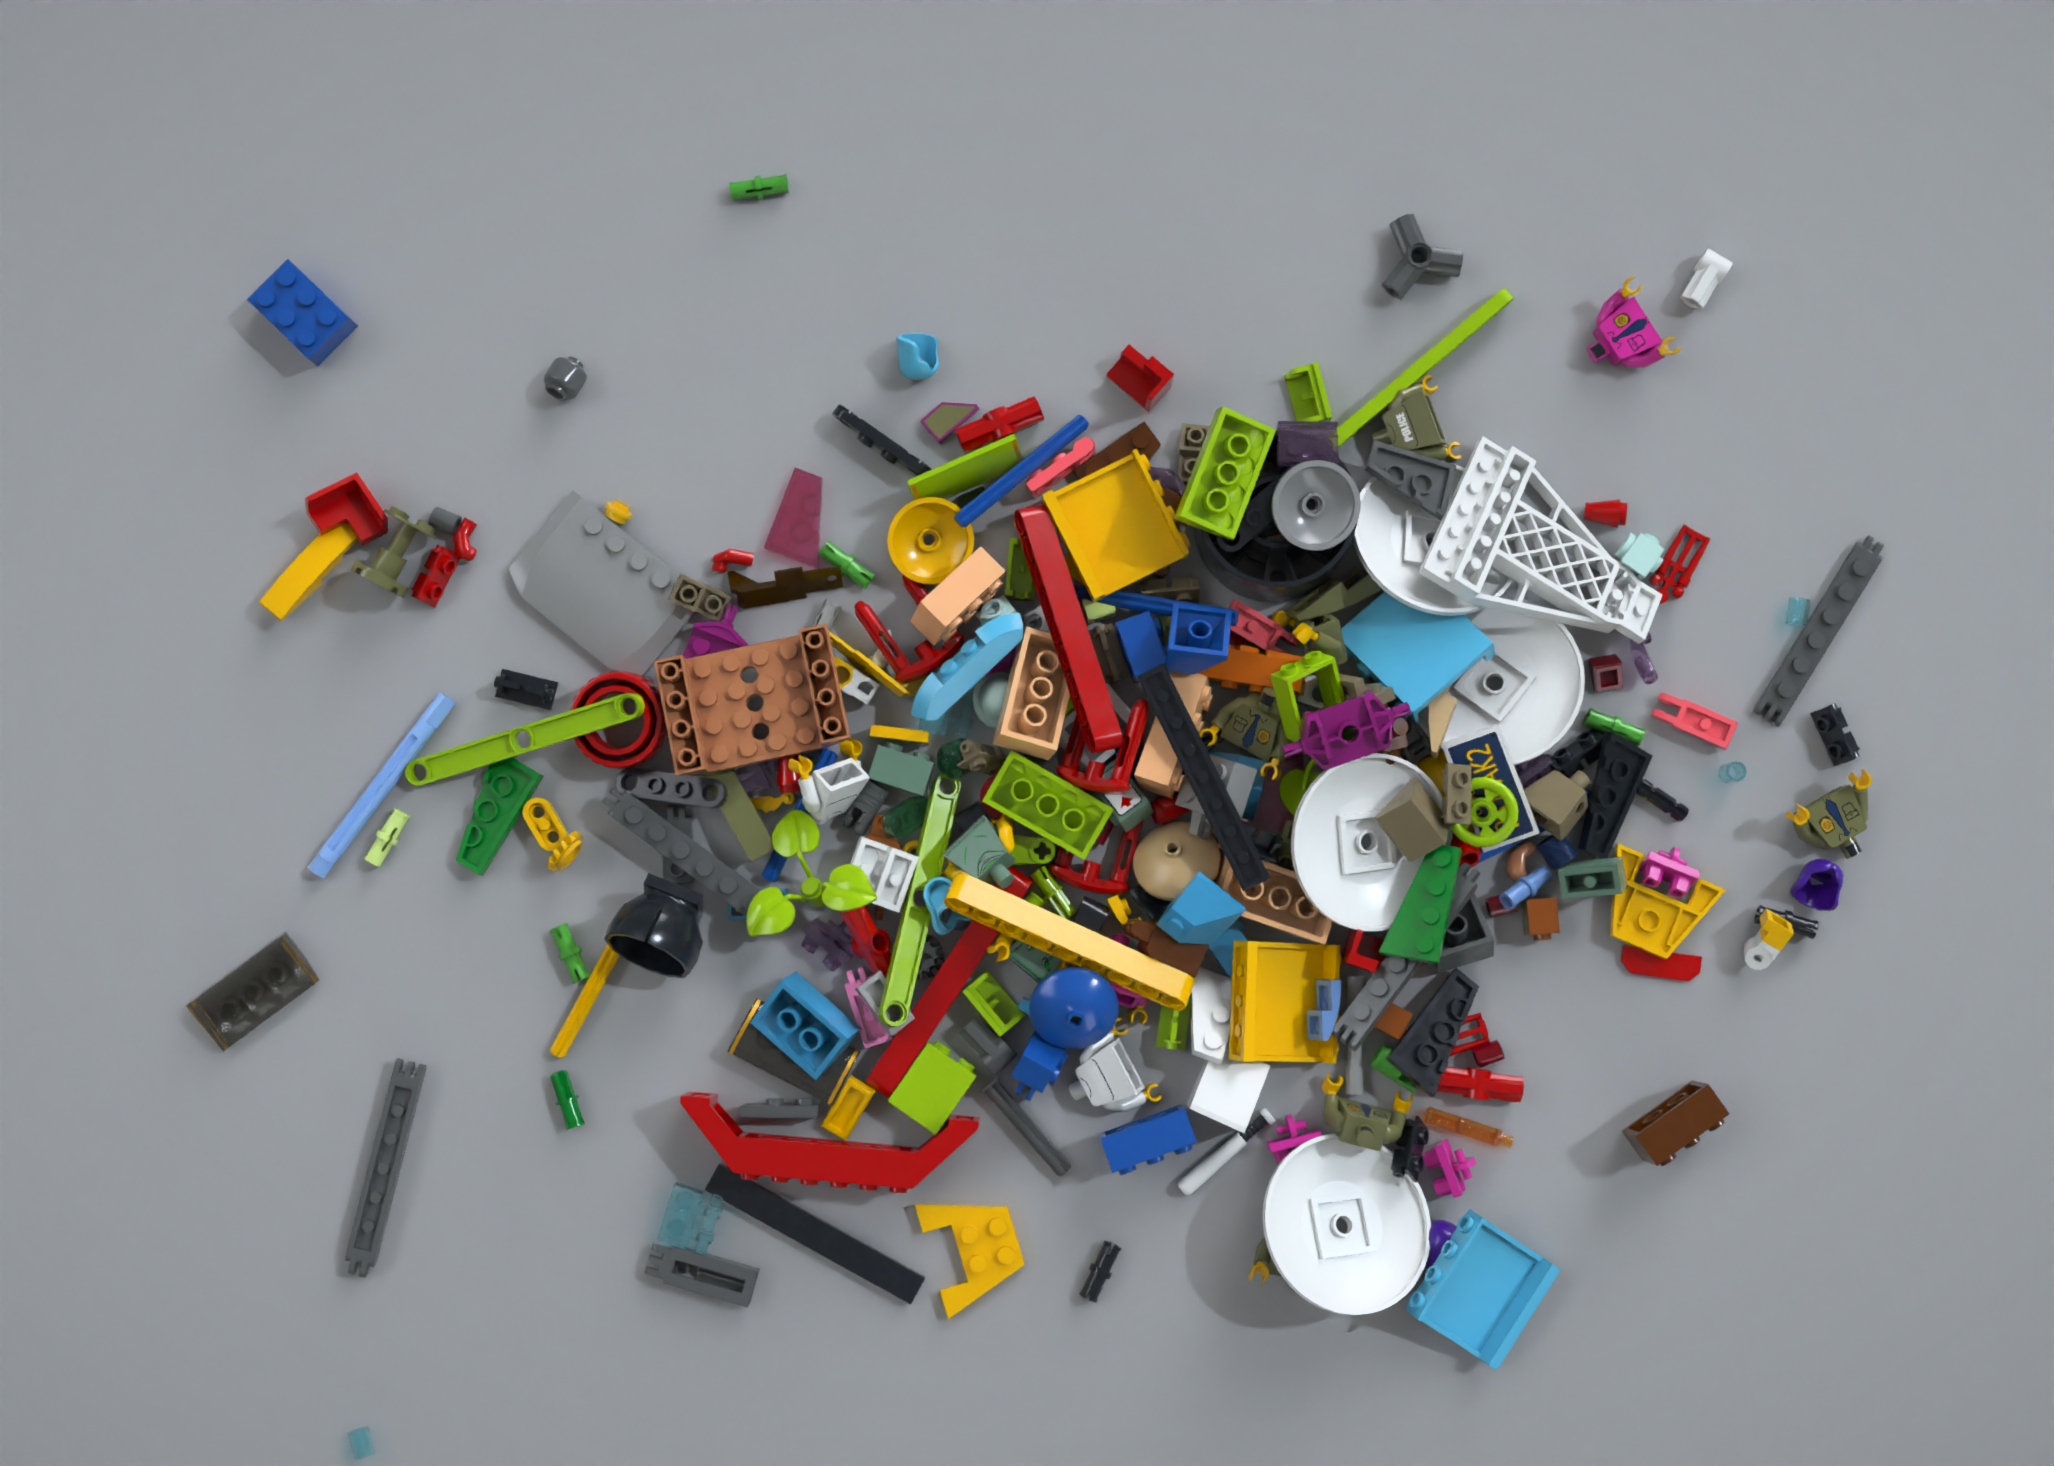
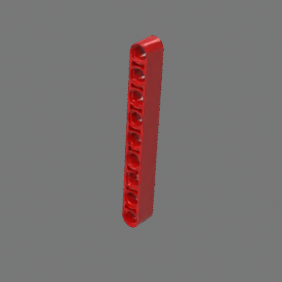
M1045 504L1017 509L1014 512L1016 530L1087 748L1091 754L1119 748L1123 744L1122 732L1050 512Z
M1010 866L1008 870L1014 876L1013 882L1003 889L997 884L994 887L1022 899L1033 883V880ZM975 920L970 922L911 1011L915 1019L897 1032L864 1083L886 1098H890L986 954L987 948L992 945L1000 933L999 931Z

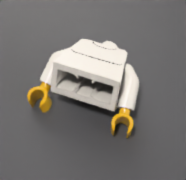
M850 738L848 741L845 740L840 743V752L849 755V759L815 770L811 776H809L812 769V761L799 755L800 762L794 759L789 760V769L800 775L798 782L803 797L802 803L805 809L811 812L810 817L816 824L823 825L828 818L849 810L870 777L861 768V760H858V756L863 749L861 742Z
M1117 1018L1116 1023L1119 1022L1122 1018ZM1114 1025L1112 1030L1102 1040L1084 1048L1079 1057L1081 1066L1075 1069L1079 1080L1069 1085L1070 1094L1076 1101L1088 1096L1094 1107L1102 1105L1107 1110L1126 1112L1145 1104L1147 1099L1155 1102L1162 1098L1161 1094L1154 1097L1150 1096L1151 1088L1157 1087L1158 1084L1148 1083L1144 1087L1119 1038L1114 1040V1036L1120 1037L1125 1035L1129 1027L1123 1032H1118Z

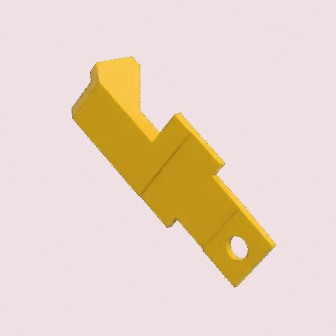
M829 631L833 648H836L847 657L846 660L858 668L861 673L867 677L874 676L899 697H913L928 677L927 675L924 678L909 683L895 681V677L889 676L858 650L855 651Z

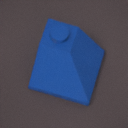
M1173 603L1165 664L1167 670L1196 674L1226 661L1228 658L1232 610Z

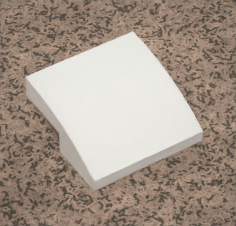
M860 836L850 864L858 866L867 875L877 895V900L872 902L873 904L900 912L919 857Z

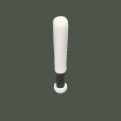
M1263 1108L1259 1112L1261 1115L1247 1126L1245 1133L1237 1132L1179 1180L1178 1187L1185 1195H1191L1235 1154L1244 1148L1249 1139L1268 1123L1272 1125L1276 1121L1266 1108Z

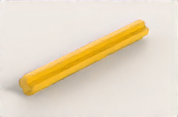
M608 944L550 1048V1053L558 1058L566 1056L620 957Z

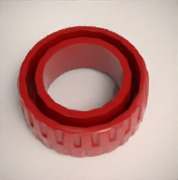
M626 671L608 672L592 678L579 690V693L573 700L570 711L599 702L610 693H636L642 697L645 704L643 712L644 726L637 741L629 747H612L604 742L597 731L574 738L578 749L583 752V755L590 758L592 762L608 768H630L653 758L657 751L662 749L665 740L668 738L659 687L642 675Z

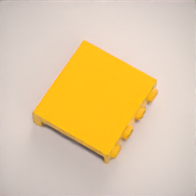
M1137 448L1132 450V454L1055 492L1050 490L1042 494V502L1047 506L1051 519L1093 603L1186 558L1189 554L1188 548L1191 547L1184 531L1179 533L1175 522L1178 520L1174 519L1176 514L1171 506L1166 507L1161 498L1165 494L1159 481H1153L1148 472L1151 470V466L1146 455H1140Z
M1233 940L1229 1060L1241 1062L1281 1061L1336 1064L1339 1051L1337 1038L1330 1035L1328 1041L1309 1040L1307 1036L1306 1010L1317 1009V979L1339 980V971L1342 963L1340 945ZM1338 1012V1015H1337L1336 1023H1337V1022L1339 1021V1019H1340L1339 1012Z

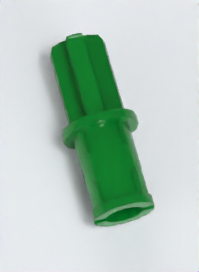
M561 1070L551 1074L550 1078L558 1099L556 1106L560 1105L566 1129L569 1130L585 1124L577 1102L579 1096L574 1094L568 1072Z

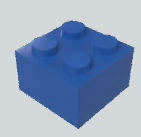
M1150 611L1116 622L1114 630L1133 684L1139 682L1137 676L1163 663L1166 664L1168 646L1167 644L1161 645L1159 636H1161L1162 630L1157 616L1151 617Z

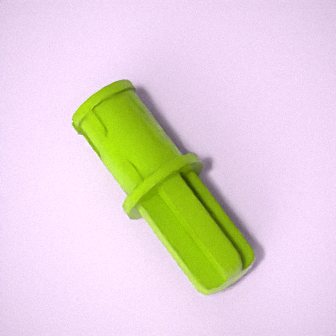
M1044 864L1036 869V872H1032L1030 877L1033 878L1044 894L1043 899L1049 901L1057 915L1069 919L1076 911L1061 890L1063 886L1057 884Z

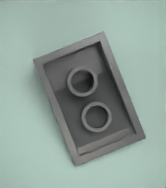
M1475 894L1471 896L1446 930L1439 965L1434 964L1437 973L1494 956V938Z

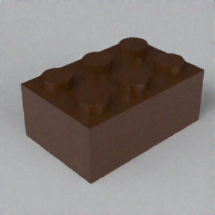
M1692 1080L1623 1129L1622 1133L1643 1161L1656 1166L1659 1164L1664 1166L1676 1158L1675 1153L1681 1148L1685 1147V1149H1688L1697 1144L1702 1133L1707 1130L1710 1132L1722 1126L1725 1122L1723 1118L1730 1113L1709 1084Z

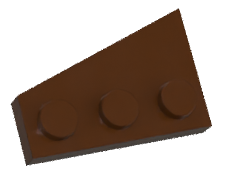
M1144 421L1076 468L1074 474L1078 479H1082L1132 454V450L1136 448L1140 455L1145 454L1148 461H1150L1161 444Z

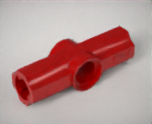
M1034 396L1007 408L1005 406L995 408L985 413L981 419L955 429L964 453H968L1009 435H1016L1018 431L1044 421V416Z
M865 906L855 910L840 911L845 924L853 936L851 942L853 953L859 958H865L873 975L881 971L886 978L892 956L889 951L891 946L889 934L883 929H877Z
M1446 1067L1437 1085L1439 1086L1437 1092L1460 1094L1462 1097L1479 1100H1489L1491 1098L1501 1101L1521 1102L1524 1091V1077L1492 1073L1491 1070L1466 1067V1069Z

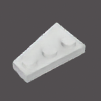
M1200 967L1196 977L1193 978L1195 982L1189 997L1192 1016L1190 1021L1192 1055L1220 1065L1230 1037L1232 979Z

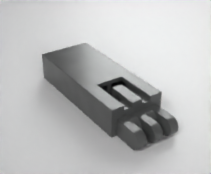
M655 1243L652 1244L651 1250L662 1253V1256L649 1255L648 1262L659 1266L658 1269L646 1266L645 1274L663 1279L662 1283L744 1307L750 1305L760 1271L759 1268L677 1244L672 1248ZM691 1265L699 1267L696 1279L677 1274L678 1269L689 1273Z

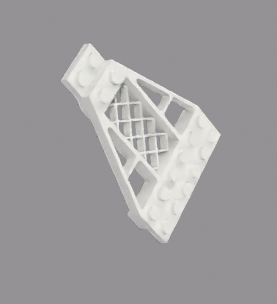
M1482 436L1473 449L1418 573L1470 604L1604 633H1610L1616 629L1638 644L1643 642L1650 629L1662 594L1638 580L1628 567L1608 554L1534 468L1536 460L1513 446L1506 451ZM1527 482L1534 487L1552 508L1549 517H1546L1520 500ZM1558 517L1571 530V532L1556 523ZM1517 521L1525 525L1528 531L1521 532ZM1509 527L1511 534L1505 535L1506 530ZM1531 537L1536 550L1529 551L1524 538ZM1542 537L1549 540L1552 546L1545 547ZM1514 541L1519 553L1511 554L1507 542ZM1555 552L1560 565L1553 566L1548 553ZM1566 552L1573 555L1577 561L1570 563ZM1539 556L1543 568L1536 570L1531 557ZM1491 566L1518 583L1519 587L1514 600L1480 593ZM1590 567L1597 570L1601 576L1594 578ZM1573 568H1580L1584 580L1577 581ZM1563 571L1568 584L1561 585L1556 572ZM1587 586L1592 599L1585 600L1580 587ZM1527 589L1563 611L1523 603Z

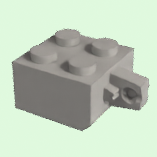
M1209 754L1242 819L1258 769ZM1185 774L1175 805L1192 810L1189 833L1208 839L1212 827Z

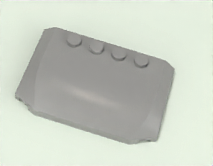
M571 491L508 568L522 599L613 671L632 672L644 677L653 667L654 661L662 656L696 614V611L693 612L668 600L679 575L574 491Z

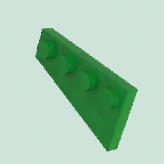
M513 757L490 764L488 770H485L482 779L484 783L479 798L475 800L473 806L474 813L470 824H467L456 861L476 874L483 876L523 812L525 803L530 800L544 776Z
M1442 845L1425 855L1379 950L1380 955L1439 965L1462 854L1461 848Z

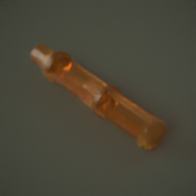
M1428 1107L1424 1112L1423 1120L1426 1124L1440 1127L1493 1146L1502 1145L1508 1148L1512 1146L1513 1136L1502 1133L1498 1128L1496 1129L1433 1107Z

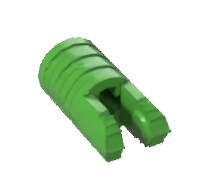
M1382 1043L1373 1054L1369 1066L1409 1092L1414 1093L1417 1089L1416 1084L1386 1060L1392 1048Z

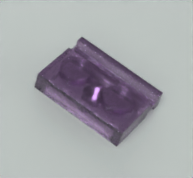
M1278 421V466H1295L1310 460H1323L1338 465V422Z

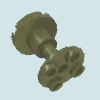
M391 506L389 511L385 509L384 512L401 521V524L387 549L380 547L370 567L356 560L351 571L393 593L396 592V595L404 598L409 588L396 581L407 560L402 558L417 531L435 540L437 537L434 536L436 531L434 528L419 520L416 524L409 522V515Z

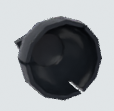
M648 873L643 883L644 894L625 903L619 909L608 925L604 939L614 952L633 964L667 977L685 978L697 963L703 943L699 929V922L703 916V895Z

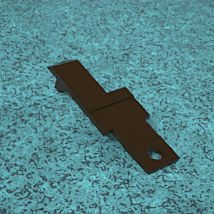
M840 566L803 571L802 567L774 571V581L758 583L735 571H727L731 593L737 595L738 606L743 609L807 598L806 593L843 587ZM829 576H836V579L833 581H830L827 578Z

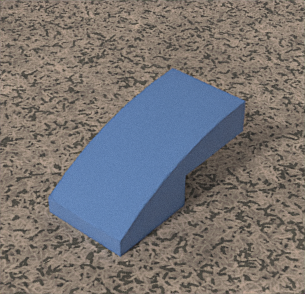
M1316 980L1317 1009L1306 1010L1307 1036L1309 1040H1329L1339 1011L1341 980Z

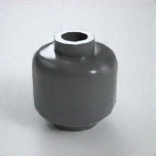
M571 356L568 358H556L544 375L546 391L554 398L562 401L575 398L587 379V375L582 369L584 367L583 364Z

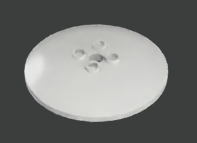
M1458 465L1456 466L1448 505L1465 469ZM1373 476L1360 492V514L1353 536L1358 557L1371 578L1390 596L1422 612L1442 616H1457L1484 609V606L1465 602L1418 573L1430 547L1426 542V538H1434L1441 521ZM1509 527L1507 528L1505 535L1511 534ZM1514 541L1507 542L1511 554L1519 553ZM1491 566L1480 593L1500 598L1508 589L1513 579Z
M1502 595L1500 598L1514 600L1515 596ZM1523 599V603L1539 606L1529 600ZM1489 607L1465 614L1494 643L1495 655L1487 662L1481 658L1451 684L1448 695L1457 698V705L1443 743L1498 723L1514 765L1541 756L1565 736L1573 725L1582 704L1585 674L1582 657L1574 638L1562 623ZM1492 676L1501 678L1503 681L1502 688L1496 691L1490 690L1486 685L1487 679ZM1428 704L1418 713L1419 721L1417 723L1429 738Z
M1373 753L1325 770L1312 782L1298 805L1291 833V855L1296 877L1312 905L1328 919L1344 927L1363 931L1390 929L1425 857L1423 855L1409 862L1375 821L1374 817L1412 778L1418 780L1442 810L1443 797L1433 781L1417 766L1402 758L1388 754ZM1385 759L1393 760L1395 763L1389 765ZM1450 826L1446 844H1444L1446 846L1451 845V840L1453 838V833ZM1367 833L1371 838V844L1367 849H1364L1361 845V838Z
M1336 1134L1319 1136L1299 1145L1277 1166L1269 1181L1264 1197L1263 1230L1268 1251L1277 1270L1297 1294L1309 1303L1331 1313L1351 1316L1365 1315L1378 1312L1397 1303L1414 1287L1420 1278L1430 1251L1428 1239L1431 1228L1430 1214L1419 1183L1413 1182L1408 1174H1405L1403 1178L1393 1176V1171L1391 1170L1393 1152L1383 1145L1381 1151H1376L1340 1141ZM1338 1218L1344 1219L1347 1223L1348 1229L1345 1234L1339 1232L1336 1227Z

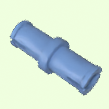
M1540 865L1527 876L1519 877L1515 881V885L1500 894L1499 900L1504 908L1512 910L1524 899L1534 897L1538 889L1552 881L1553 875L1551 870L1545 865Z

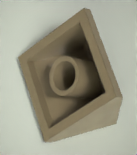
M1412 778L1374 817L1375 821L1409 862L1446 844L1450 826L1444 825V819H1441L1442 810L1416 778Z

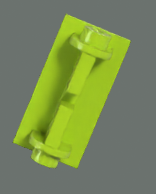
M1188 1000L1186 1009L1180 1011L1161 1005L1156 1041L1157 1047L1185 1050L1191 1009L1190 1000Z

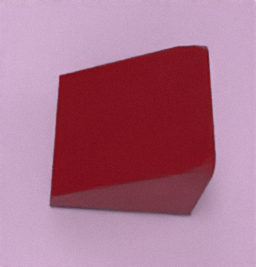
M1616 654L1588 659L1595 693L1623 688L1622 661Z

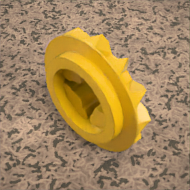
M576 831L565 836L564 840L559 843L558 847L549 857L548 868L555 873L568 867L580 852L584 836Z

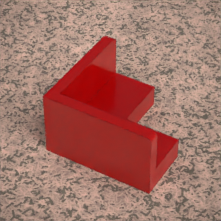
M1128 344L1121 352V358L1107 373V378L1149 413L1171 388L1174 373L1155 357L1151 356L1148 360Z
M357 472L305 498L306 514L321 536L346 523L362 546L388 533V518Z
M1350 928L1341 955L1342 963L1374 973L1386 958V955H1380L1379 953L1384 940L1363 933V930Z

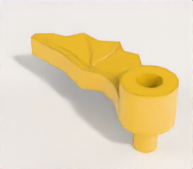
M789 792L777 798L769 795L765 797H750L756 809H762L767 813L770 810L776 811L783 803L787 805L793 804L797 796L794 792Z

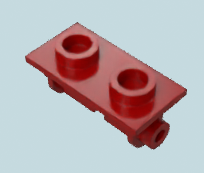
M437 545L435 549L432 548L423 566L429 569L430 572L428 575L420 572L414 586L411 588L413 590L411 596L435 608L460 560L456 554L440 545Z

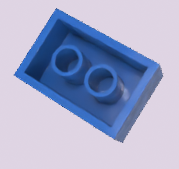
M289 259L247 299L299 351L317 366L358 327L348 315Z
M1182 1104L1099 1133L1112 1173L1118 1171L1119 1175L1136 1170L1135 1165L1144 1161L1148 1165L1164 1160L1163 1155L1174 1151L1176 1155L1188 1152L1193 1149L1191 1144L1197 1143L1188 1115Z

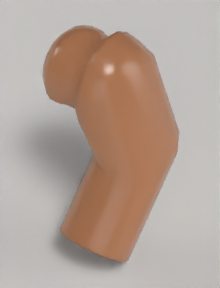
M1529 839L1523 841L1507 855L1506 872L1514 882L1521 876H1527L1525 859L1537 850Z

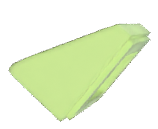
M1082 599V606L1088 624L1115 617V606L1099 602L1093 603V601Z

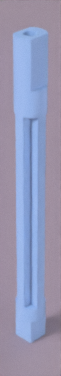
M439 691L309 864L308 868L311 872L324 879L405 772L408 763L415 759L455 706L456 702Z

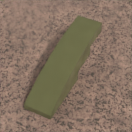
M1357 569L1343 581L1329 577L1287 609L1285 613L1288 617L1298 621L1327 615L1354 605L1379 592L1382 588L1371 578L1368 572Z
M729 769L711 774H702L703 777L717 779L727 788V800L720 808L750 861L752 862L773 850L772 837L736 771ZM716 786L709 787L716 799L718 788Z

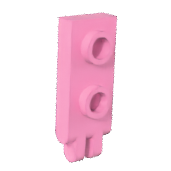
M864 966L857 968L860 975L859 980L855 979L853 970L846 971L849 983L844 984L856 1023L862 1028L859 1032L866 1049L893 1040V1036L889 1037L855 990L871 977H867Z

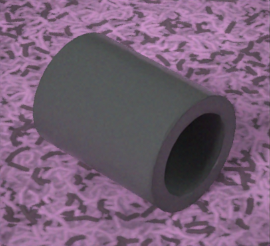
M435 507L430 515L429 525L454 535L461 524L462 517Z

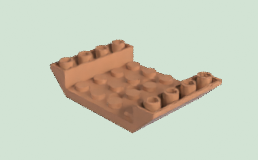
M827 624L799 629V635L686 659L683 655L654 661L676 776L711 774L826 749L851 738ZM753 668L757 670L758 677L753 683H745L742 680L743 672L746 669ZM754 696H759L763 699V707L756 712L750 711L748 709L749 700ZM760 724H764L769 728V734L763 740H758L753 735L754 729Z

